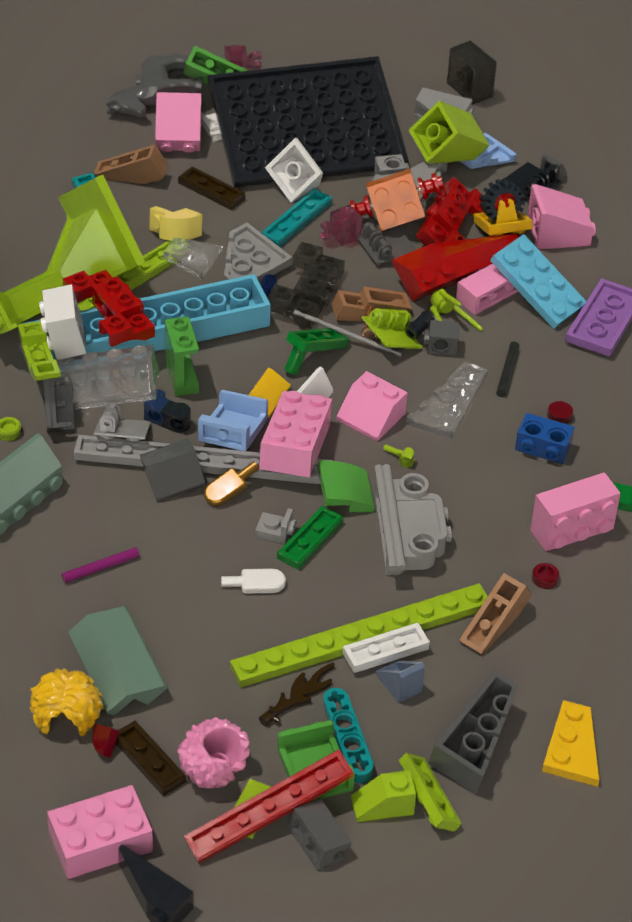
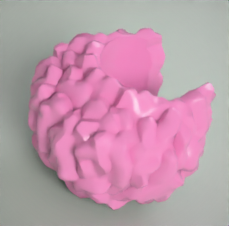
M214 717L213 719H206L202 723H198L197 726L192 725L191 731L186 732V739L179 744L177 753L179 754L182 770L186 772V775L199 788H220L227 786L230 781H234L236 779L234 773L246 767V758L250 754V748L248 747L250 742L247 733L241 731V728L236 724H231L226 718L221 720L218 717Z

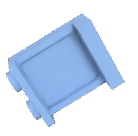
M221 390L219 393V405L212 415L202 414L198 419V441L246 452L267 422L268 400Z

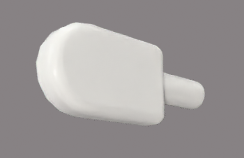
M243 569L241 576H221V587H242V592L245 594L277 593L283 590L286 584L285 575L277 569Z

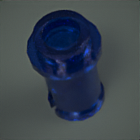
M271 274L264 275L261 283L268 301L273 299V290L277 284L276 277Z

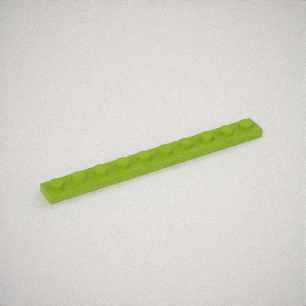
M480 583L230 660V669L239 687L242 688L343 656V646L408 625L419 623L422 630H426L477 614L488 596Z

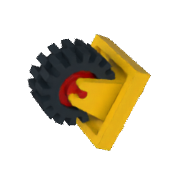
M497 179L495 180L496 184L490 182L488 184L490 188L487 189L485 187L483 189L486 192L485 195L481 194L480 196L483 200L480 202V206L483 207V213L474 214V223L490 236H499L509 232L521 234L525 230L533 229V220L523 213L524 209L521 205H525V201L522 199L525 196L519 187L506 179H502V181Z

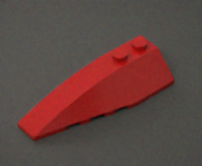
M515 233L433 243L397 257L391 262L412 302L433 294L437 290L446 289L458 284L463 278L493 264L490 261L493 255L518 239L519 236Z

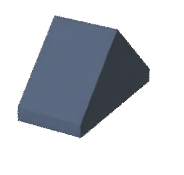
M398 660L375 671L377 677L398 703L422 692L425 670L423 662Z

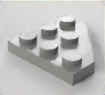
M245 223L229 232L224 280L255 274L260 283L293 265L292 256L249 223Z

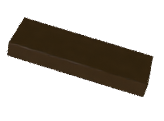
M193 166L178 177V184L230 210L245 200L244 192Z
M136 721L119 730L115 744L162 796L186 782V775Z

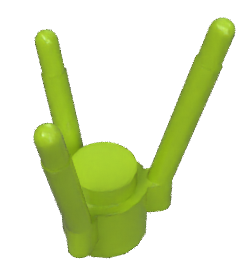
M444 289L437 290L432 294L430 302L433 306L430 307V311L434 314L436 321H442L439 312L447 314L454 309L479 331L483 330L481 325L459 308L461 302L449 295Z

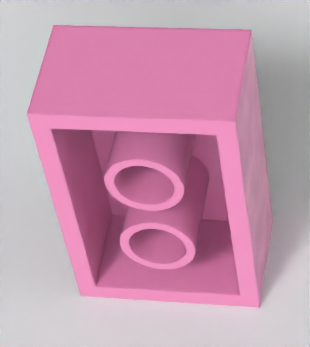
M604 472L536 494L530 531L545 552L562 548L576 541H583L600 533H606L614 529L621 493Z
M133 785L47 811L49 834L67 879L119 863L118 848L122 844L139 856L153 852V831Z

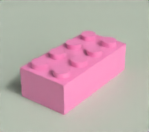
M283 391L261 441L259 469L310 478L330 427L332 399L325 398L322 395H307L297 391Z

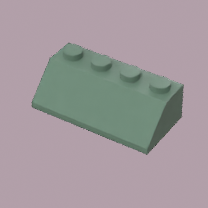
M39 433L0 462V535L17 520L22 519L33 507L39 505L53 491H57L63 484L62 465Z

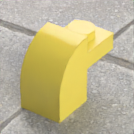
M158 206L151 207L149 230L159 233V238L164 240H191L202 236L203 214L187 208L172 212Z

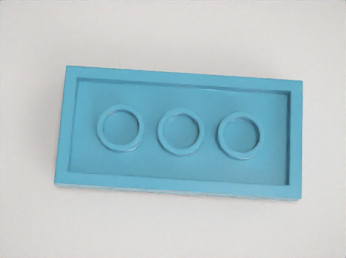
M524 234L493 255L490 260L553 329L581 310L587 302Z

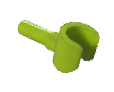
M387 444L383 447V450L400 457L399 463L403 467H412L415 461L412 448L407 447L404 450H400Z

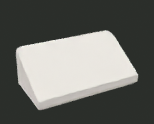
M319 367L297 392L307 395H322L325 398H329L333 393V387L324 369Z

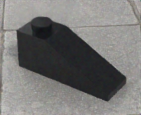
M123 844L118 848L119 866L150 922H182L194 909V891Z

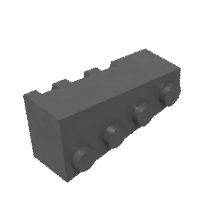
M494 670L434 745L428 764L477 795L518 685Z

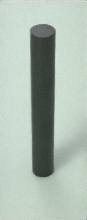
M515 341L511 342L496 392L499 397H505L520 346Z

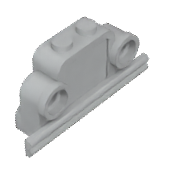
M380 464L375 465V504L386 575H399L405 570H424L432 567L435 563V557H440L445 553L446 542H451L452 540L451 527L446 526V523H448V508L443 507L442 499L439 495L427 493L429 483L423 475L410 473L404 475L401 479H392L389 464L383 466Z

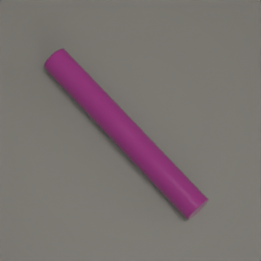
M134 547L61 573L64 583H68L138 558L139 551Z

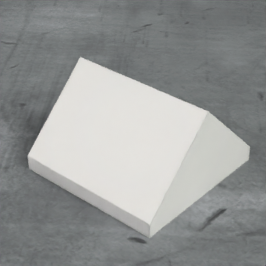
M297 138L291 141L265 167L291 203L305 196L314 188H318L323 176L321 169Z

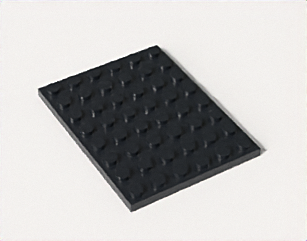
M379 56L208 75L210 92L234 187L276 183L265 167L295 138L300 141L323 172L322 177L374 171L375 157L402 154L404 162L409 163Z

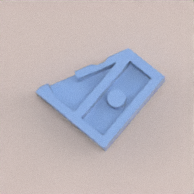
M484 133L490 146L475 160L460 162L470 169L514 162L516 161L517 154L487 133Z

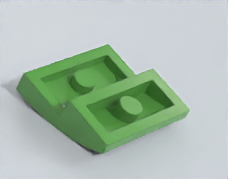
M318 461L317 469L325 506L347 505L349 512H374L375 506L367 470L339 461Z

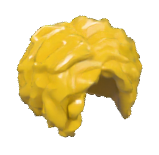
M62 668V670L55 669L54 672L43 675L39 683L30 690L32 692L30 710L33 713V722L43 734L48 735L51 719L63 713L67 719L72 720L74 726L78 727L79 735L86 736L87 732L94 725L95 720L99 718L100 710L103 709L102 693L93 684L94 680L82 671L75 670L69 672L65 668Z

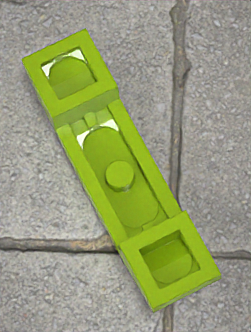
M41 321L18 324L24 357L32 379L38 381L61 377L57 361L53 359L49 350L47 333L43 332Z

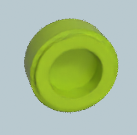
M13 417L0 419L1 440L13 441L20 437L22 431L21 423L18 419Z

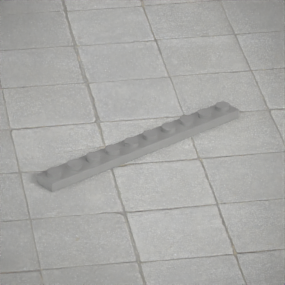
M78 434L74 449V460L143 467L139 455L170 444L149 441L131 442L119 438L103 439L99 436ZM193 446L196 450L202 473L222 475L230 468H235L239 472L253 461L259 467L260 453ZM317 458L310 478L261 469L250 477L320 484L317 469L318 461L328 459Z

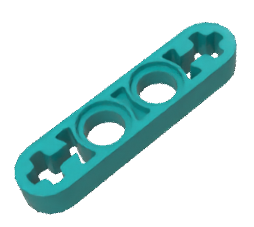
M328 689L323 696V710L327 721H333L334 737L348 765L351 764L355 773L354 782L358 784L366 783L373 775V760L349 696L343 689ZM332 700H336L337 703H340V710L337 711L336 704ZM340 720H347L351 723V726L341 728L336 723ZM348 742H355L360 747L357 750H348L344 745ZM359 759L360 767L365 771H360L356 768V760Z

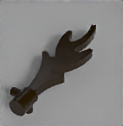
M335 664L325 665L315 672L308 682H304L305 673L302 672L295 679L291 687L290 699H286L285 693H281L276 706H269V709L259 717L260 723L264 726H267L272 721L279 724L281 719L277 717L278 714L292 707L311 703V697L306 696L319 693L332 684V679L318 682V680L326 672L333 670Z

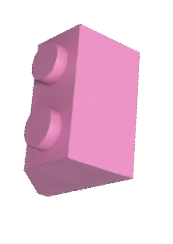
M366 371L352 384L336 416V420L378 441L406 414L408 392Z

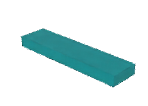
M314 188L261 233L281 247L332 204L333 197Z

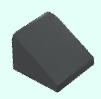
M545 154L542 155L541 170L544 171L548 166H556L558 168L557 179L562 180L567 174L563 163Z

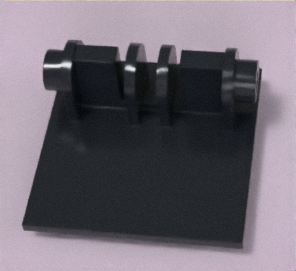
M529 162L504 178L519 187L525 196L524 198L529 201L532 185L537 184L554 190L562 184V181L557 179L558 168L556 166H548L543 171Z

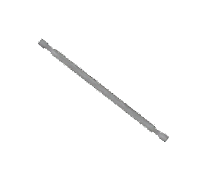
M295 310L293 313L384 351L394 353L399 357L402 355L400 351L387 348L380 343L308 314H303L298 310Z

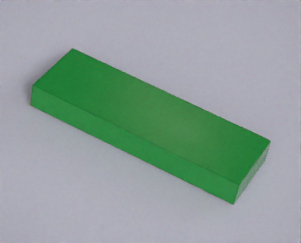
M321 506L277 552V559L300 570L343 524L344 517Z

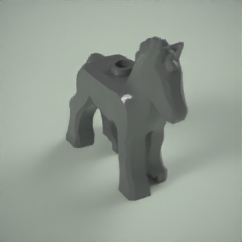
M177 53L167 56L151 55L142 63L141 75H137V86L124 89L122 92H116L107 100L106 105L109 107L107 114L119 112L121 114L143 117L146 115V106L156 108L157 92L196 93L202 91V78L173 79L183 75L189 56Z

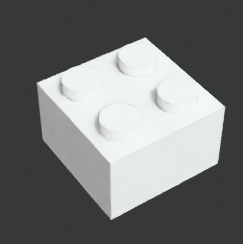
M72 284L43 290V301H40L39 305L42 316H45L41 318L43 332H48L49 335L47 336L49 350H54L57 360L87 354L83 320Z

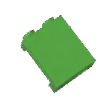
M189 317L165 319V364L175 396L199 393V384L190 354H197L199 352V347Z
M332 720L315 722L299 728H289L277 734V752L287 778L339 749L334 737V724ZM354 777L314 800L353 791Z

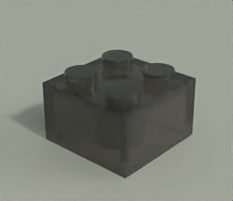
M471 40L452 47L449 54L447 84L462 97L472 99V105L492 98L497 62Z

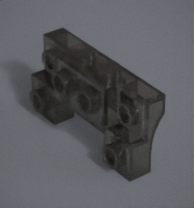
M301 241L293 255V266L304 269L303 274L294 289L275 284L267 299L270 303V311L290 318L300 327L311 329L315 322L293 313L295 310H298L303 314L318 318L323 307L328 306L331 293L336 292L339 280L344 273L345 261L323 255V247Z

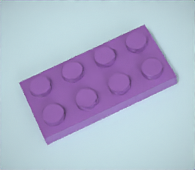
M601 278L566 333L565 341L610 357L632 321V289Z

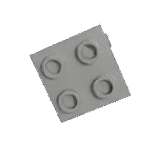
M109 403L94 431V435H100L103 439L123 437L127 441L137 442L146 438L151 421L120 419L121 410L119 405Z

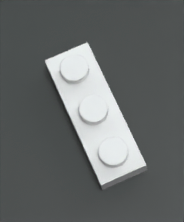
M415 623L343 646V655L353 673H357L428 650L430 641L419 623Z

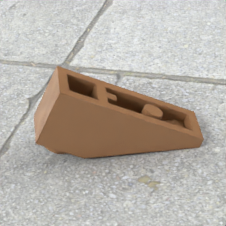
M156 144L99 161L94 171V176L103 175L105 180L137 184L159 182L164 178L168 163Z
M503 573L459 641L483 655L518 618L532 597L527 586Z

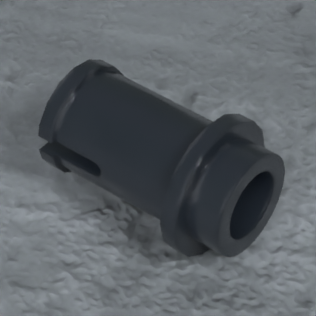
M424 310L413 322L410 321L406 324V335L411 339L420 338L422 332L430 325V320H435L434 316L429 311Z

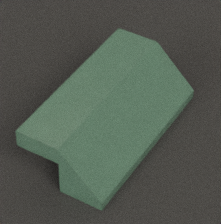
M121 606L88 614L68 631L89 677L94 680L93 684L102 693V703L108 714L115 716L133 699L149 705L168 688L128 607Z

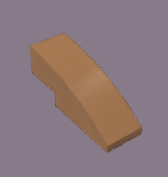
M363 286L360 293L338 290L331 304L336 320L364 321L361 317L370 316V312L375 308L407 310L408 313L412 309L407 293Z

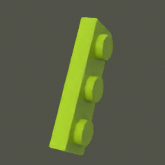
M405 753L399 759V762L404 771L410 770L416 797L429 814V821L438 829L455 832L462 823L426 759L421 756Z

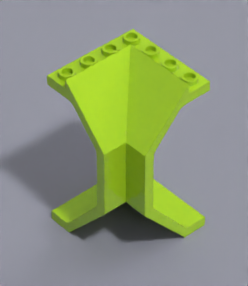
M103 175L58 197L66 213V222L48 268L44 273L4 293L0 291V334L18 327V324L41 313L39 302L43 301L42 291L62 287L63 278L83 270L89 276L107 270L112 277H115L146 263Z

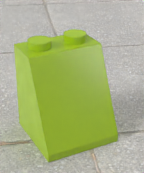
M440 100L409 129L410 134L428 164L475 160L490 146L470 112Z

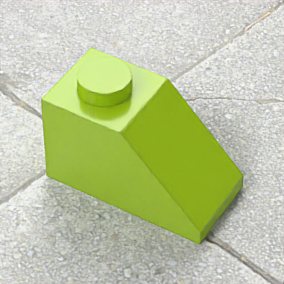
M410 770L380 774L351 795L356 822L414 815L416 791Z

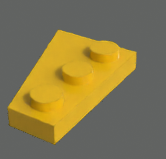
M563 700L543 763L542 772L598 787L599 773L591 707Z

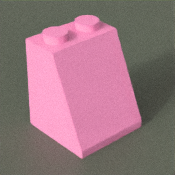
M157 92L155 144L162 152L183 151L186 153L200 151L201 93Z
M537 184L531 186L527 216L533 220V229H530L536 248L539 250L591 246L592 236H595L596 228L595 223L590 220L589 208L585 207L583 199Z

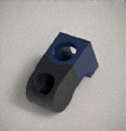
M156 389L144 402V420L151 421V423L174 432H185L191 426V409L185 403H176L167 399L164 391Z

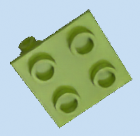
M375 308L370 312V316L361 317L368 325L369 330L379 337L385 347L390 349L423 348L416 339L409 338L405 333L406 324L411 320V314L407 310Z

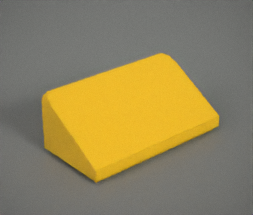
M268 368L249 396L268 400V418H270L276 409L282 392L289 391L291 384L273 369Z

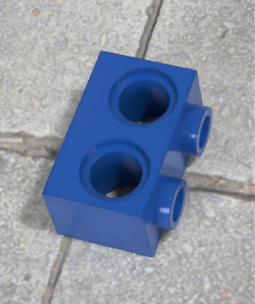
M526 413L517 432L515 450L563 464L572 445L575 427Z

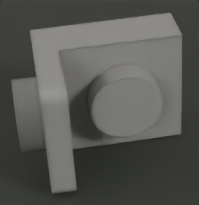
M288 508L285 517L263 512L255 530V538L286 544L289 535H293L296 529L297 520L293 519V509Z

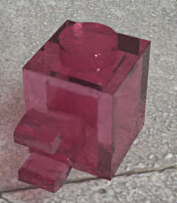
M224 46V59L245 69H261V61H254L262 59L261 52L254 51L247 56L246 46Z
M351 205L331 211L330 221H324L320 224V227L325 231L320 233V236L324 241L334 238L341 246L358 240L356 236L361 235L362 216Z

